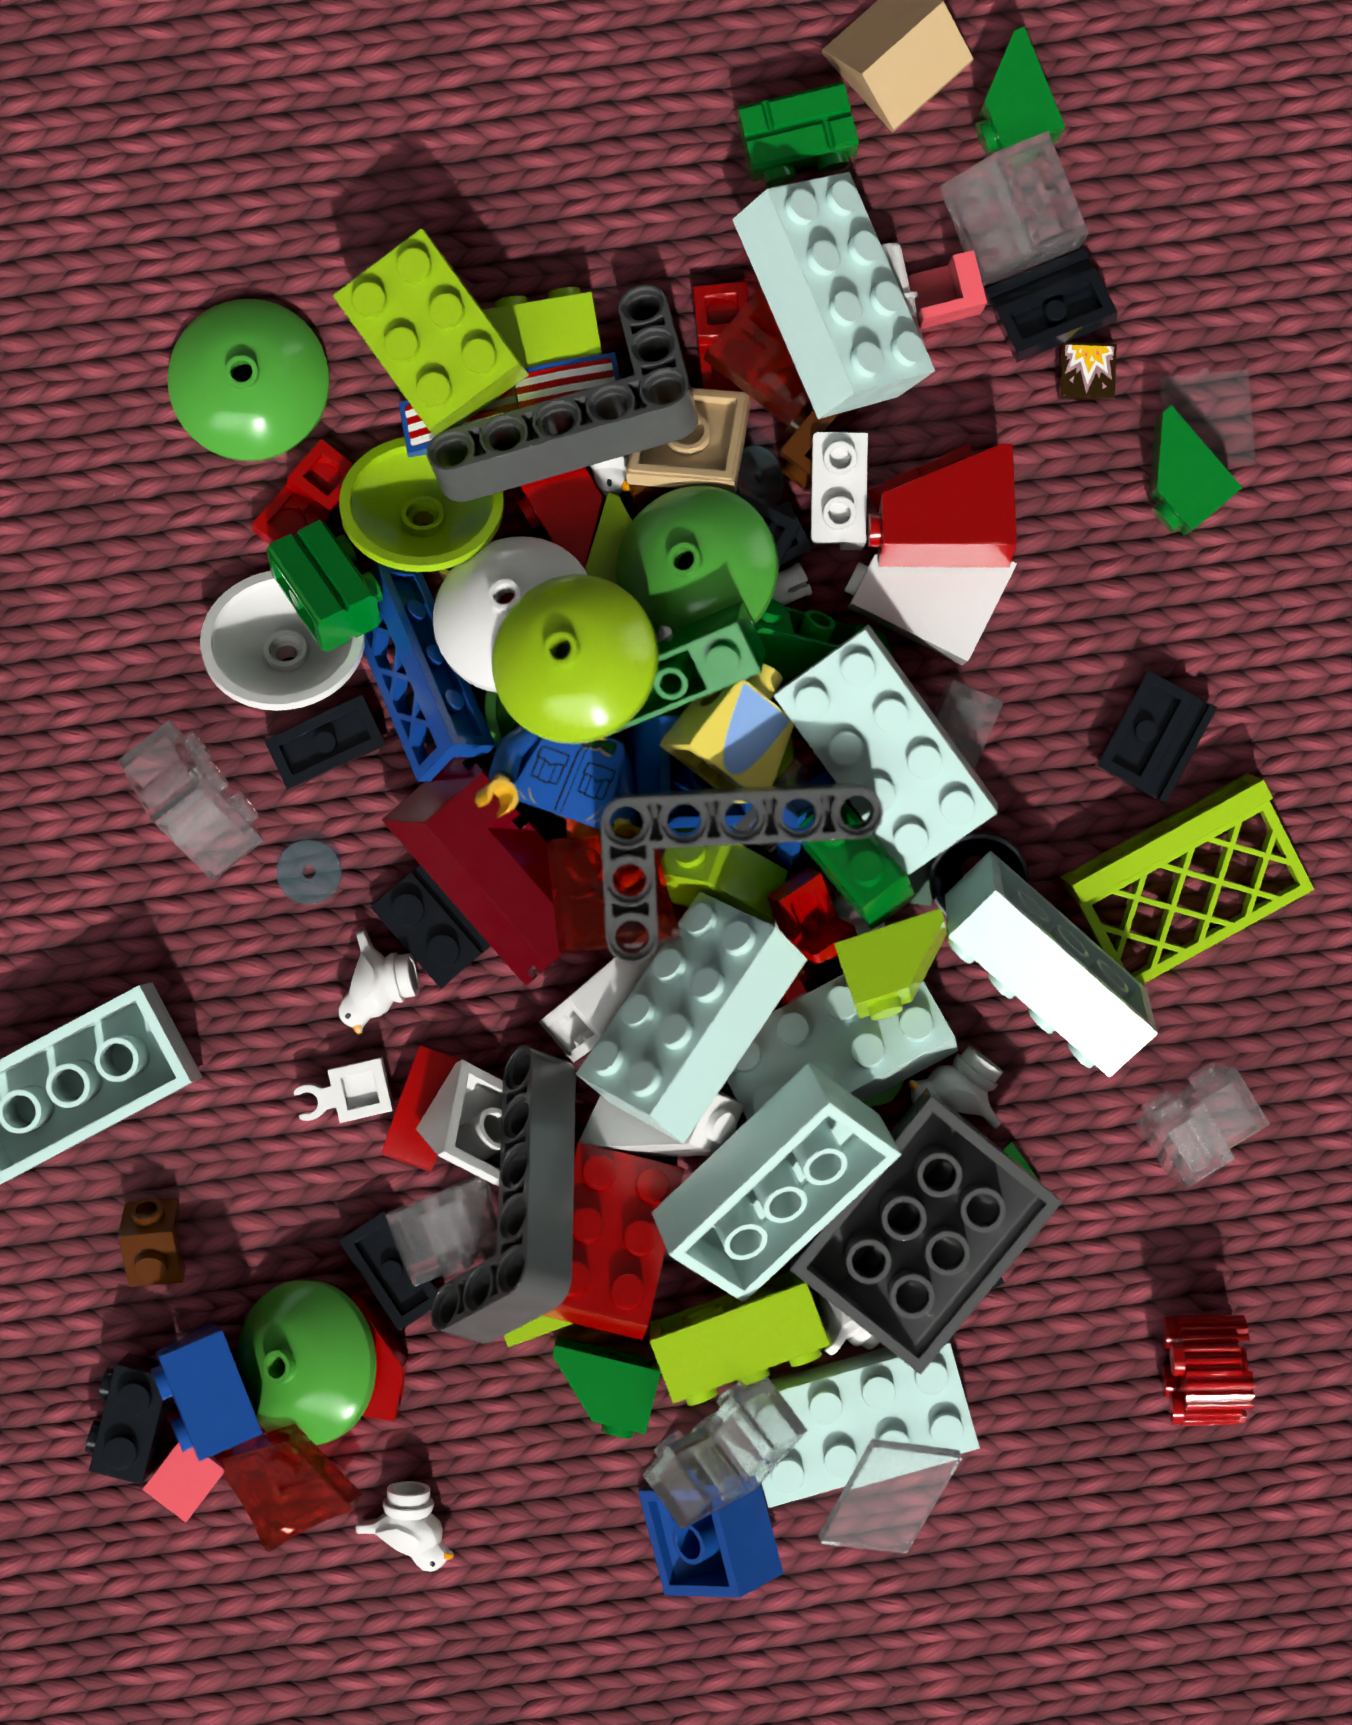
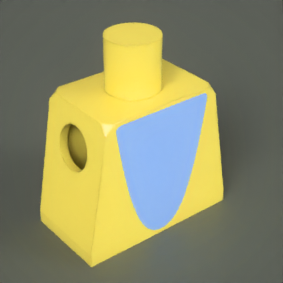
M763 664L761 673L692 701L663 737L659 746L715 789L773 786L794 727L788 715L771 701L783 680L782 675L774 668ZM737 801V802H734V803H749V802H747V801Z

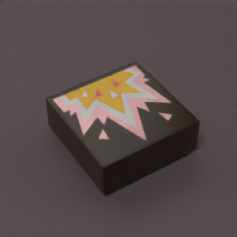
M1079 342L1061 344L1058 399L1112 401L1115 398L1117 344Z

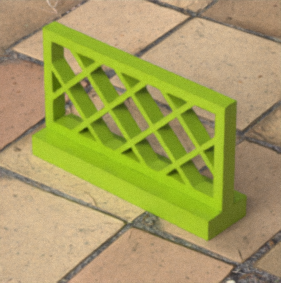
M1247 773L1060 876L1068 894L1074 898L1098 946L1124 969L1125 967L1120 959L1127 938L1153 945L1147 965L1131 973L1142 985L1315 890L1270 802L1273 797L1264 779ZM1260 813L1268 828L1261 850L1236 843L1242 822ZM1228 830L1226 840L1216 837ZM1205 842L1223 846L1214 876L1189 869L1195 848ZM1274 843L1282 856L1272 854ZM1233 850L1259 856L1249 886L1224 879ZM1181 856L1178 866L1169 863ZM1269 860L1287 865L1295 881L1293 885L1276 894L1260 890ZM1158 868L1176 872L1167 902L1141 895L1147 875ZM1186 876L1211 882L1202 912L1177 905ZM1134 882L1131 892L1122 889ZM1222 886L1247 893L1241 913L1229 920L1213 916ZM1111 894L1129 899L1120 928L1101 923L1092 905ZM1257 896L1266 898L1264 901L1255 905ZM1139 902L1164 909L1155 938L1130 931ZM1174 912L1200 919L1194 939L1182 946L1165 941ZM1210 922L1219 924L1217 927L1207 931ZM1106 932L1117 935L1114 946ZM1163 948L1172 950L1168 954L1160 957Z

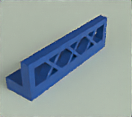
M376 563L370 572L379 584L383 595V601L378 603L381 623H379L377 628L365 633L364 653L416 780L431 781L453 757L484 758L496 744L470 683L461 678L450 667L437 645L433 628L435 601L423 573L397 570ZM389 636L392 638L396 648L393 668H391L387 658ZM408 682H410L414 691L412 713H410L405 702ZM427 727L430 729L437 746L429 756L424 747Z

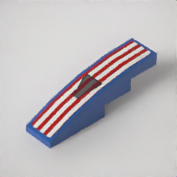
M605 353L525 368L529 373L526 378L463 425L620 380L616 353ZM408 400L400 402L399 410L407 456L427 455V447L436 435L428 430Z

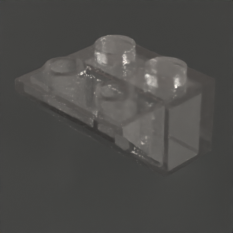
M1048 131L993 153L942 184L939 188L964 252L971 250L975 252L983 287L1077 250L1089 234Z

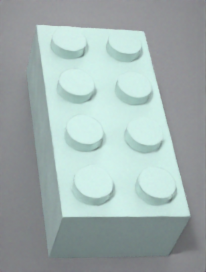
M850 172L766 189L732 219L818 419L897 398L935 372Z
M869 624L782 686L775 693V699L836 783L862 784L871 789L879 798L883 808V817L881 824L873 834L887 850L889 856L894 858L907 875L920 868L998 813L997 801ZM858 795L849 797V801L865 821L870 813L868 799Z
M991 850L945 894L948 943L953 951L965 962L971 964L976 960L989 972L988 977L991 983L1005 997L1012 999L1016 995L1029 1007L1028 1012L1040 1028L1050 1034L1056 1030L1069 1042L1068 1048L1071 1053L1084 1066L1091 1068L1096 1065L1108 1077H1111L1158 1034L1147 989Z
M699 892L582 1063L576 1075L611 1104L684 1145L807 961V958L776 927Z
M844 974L801 996L788 1005L773 1011L727 1079L737 1101L745 1104L743 1112L747 1120L807 1063L864 1102L956 1053L958 1048L955 1036L924 981H922L912 1002L903 1004V1010L900 1013L882 1020H872L870 1016L859 1019Z
M152 982L139 985L0 1059V1184L21 1175L202 1078L196 1063Z
M807 1063L652 1212V1215L669 1256L744 1303L899 1158L901 1153L877 1112Z
M949 1341L921 1375L885 1347L737 1389L740 1409L768 1508L980 1449Z

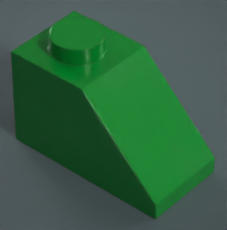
M1024 26L1014 30L978 118L980 121L975 123L976 134L983 151L986 154L993 152L998 166L1057 143L1066 128Z
M1171 405L1155 419L1149 496L1156 503L1152 507V511L1163 526L1170 532L1179 529L1185 536L1197 528L1243 487Z
M557 1336L552 1356L591 1421L602 1424L601 1431L615 1437L629 1439L633 1437L634 1432L646 1435L661 1373L657 1360Z

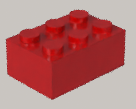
M578 1142L574 1157L571 1286L562 1304L542 1316L643 1340L648 1328L666 1251L652 1212L681 1185L685 1168Z

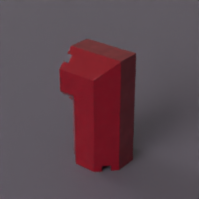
M453 757L431 781H425L388 813L382 821L523 984L527 986L538 976L531 967L535 966L540 973L548 968L595 927L594 923L589 919L592 914L599 921L605 918V905L541 833L534 822H529L524 827L519 821L527 813L519 803H517L514 809L497 817L500 800L493 793L490 802L479 807L476 804L475 796L480 789L491 783L488 779L490 770L486 766L480 768L477 764L471 767L469 763L476 757Z

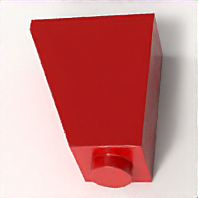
M999 444L883 492L878 514L869 513L868 546L878 547V567H1010L1017 546L1013 444Z

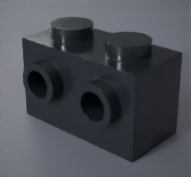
M128 1353L115 1364V1368L108 1367L106 1369L98 1396L99 1400L106 1401L101 1421L94 1420L85 1446V1452L93 1454L89 1472L142 1485L155 1470L173 1398L170 1397L162 1400L150 1369L160 1365L158 1360Z

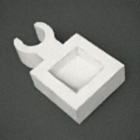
M383 1057L327 1070L330 1086L324 1087L309 1083L300 1086L294 1091V1096L309 1092L314 1094L318 1100V1106L315 1111L299 1115V1118L303 1121L314 1120L331 1108L337 1109L340 1123L390 1112L395 1109Z

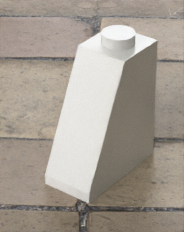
M875 554L869 566L858 562L844 591L853 595L848 609L960 665H964L969 661L1017 564L1011 562L1010 567H878V554Z
M662 918L657 921V947L650 957L643 962L635 964L625 963L614 957L539 1021L541 1026L573 1063L593 1049L675 927L668 926ZM645 930L627 947L636 948L644 944L649 936L648 930Z
M719 1091L683 1145L611 1104L600 1095L579 1142L642 1158L711 1156L734 1134L745 1104Z

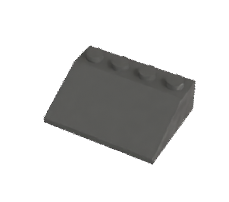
M927 1088L890 1132L901 1156L789 1260L790 1270L920 1375L1062 1203L1055 1194Z

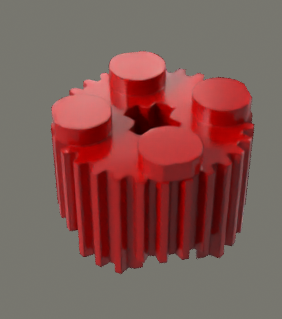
M1188 1314L1164 1317L1162 1323L1163 1343L1165 1349H1170V1364L1162 1365L1161 1375L1163 1396L1169 1397L1171 1424L1205 1426L1246 1423L1247 1413L1245 1409L1254 1408L1253 1371L1248 1369L1246 1349L1239 1346V1342L1250 1341L1249 1327L1247 1326L1245 1316L1232 1314Z

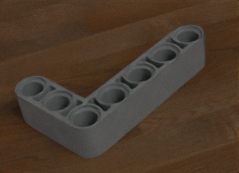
M639 285L629 289L619 302V314L635 373L634 376L462 425L437 434L427 447V458L444 495L450 500L457 502L470 501L678 441L689 436L698 424V411L675 325L663 291L656 286Z
M858 783L641 792L615 796L606 804L601 819L605 924L609 950L620 961L635 964L643 962L650 957L657 947L658 923L654 848L860 839L874 833L881 824L883 817L881 801L871 789ZM855 795L867 798L870 804V813L864 822L858 825H848L841 820L840 808L847 798ZM796 798L810 801L814 809L811 821L800 828L788 826L782 817L785 805ZM737 801H747L753 804L757 810V818L754 824L742 831L732 829L725 822L726 810ZM690 804L699 811L701 816L700 822L693 831L679 833L668 824V814L676 805ZM624 806L637 809L644 821L640 831L630 836L617 833L610 822V817L615 810ZM630 863L642 868L646 875V881L640 889L626 892L617 887L614 883L613 874L621 865ZM631 920L642 923L648 930V939L644 944L636 948L622 945L616 936V931L621 924Z
M525 1045L518 1047L509 1057L503 1074L497 1255L448 1281L439 1289L431 1308V1322L435 1329L481 1344H487L552 1311L562 1304L566 1298L572 1280L576 1073L572 1063Z

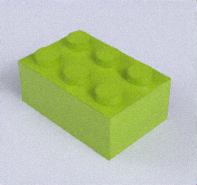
M422 228L332 295L428 430L434 435L463 425L529 375L439 248Z
M791 1270L772 1276L744 1303L727 1293L650 1322V1343L672 1402L674 1404L686 1400L688 1406L700 1404L718 1395L717 1387L737 1380L739 1386H746L761 1381L770 1375L768 1368L786 1361L790 1362L791 1367L812 1362L822 1355L821 1348L830 1345L809 1285L795 1273L793 1274Z

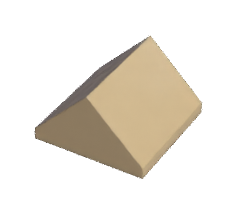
M877 0L823 48L821 52L892 133L970 65L974 59L943 0Z

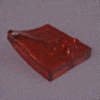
M760 288L707 349L703 359L783 423L790 426L809 404L810 399L764 292Z
M601 836L552 839L546 843L559 953L609 949L606 940ZM654 848L658 943L681 938V932L667 890L659 848ZM628 863L616 869L613 879L614 883L621 890L633 892L644 885L646 875L641 867ZM631 920L624 922L618 927L616 936L622 945L628 947L644 944L648 939L649 933L642 923Z
M296 1424L265 1432L213 1456L225 1466V1472L222 1476L245 1507L259 1536L262 1547L267 1552L275 1550L294 1536L315 1525L339 1515L355 1511L362 1496L357 1487Z

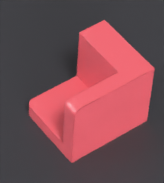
M974 250L953 255L947 266L911 274L908 277L910 291L918 292L919 298L915 299V305L921 329L980 315L987 304Z
M177 1443L142 1490L184 1522H187L223 1475L225 1466L212 1456L199 1461L193 1448L182 1452L179 1443Z

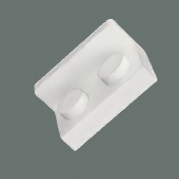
M816 432L813 435L812 542L840 543V550L863 549L866 543L868 433Z

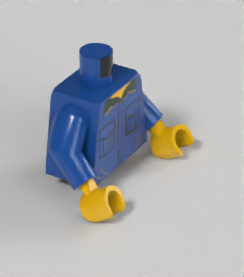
M519 725L500 739L488 774V779L491 783L477 792L475 801L479 807H482L490 802L494 793L500 800L497 817L514 809L518 801L601 830L602 813L608 801L617 795L636 793L631 757L625 750V743L614 734L587 743L563 744L543 739ZM620 807L610 817L611 826L620 835L630 836L640 831L635 826L637 823V809L633 807Z

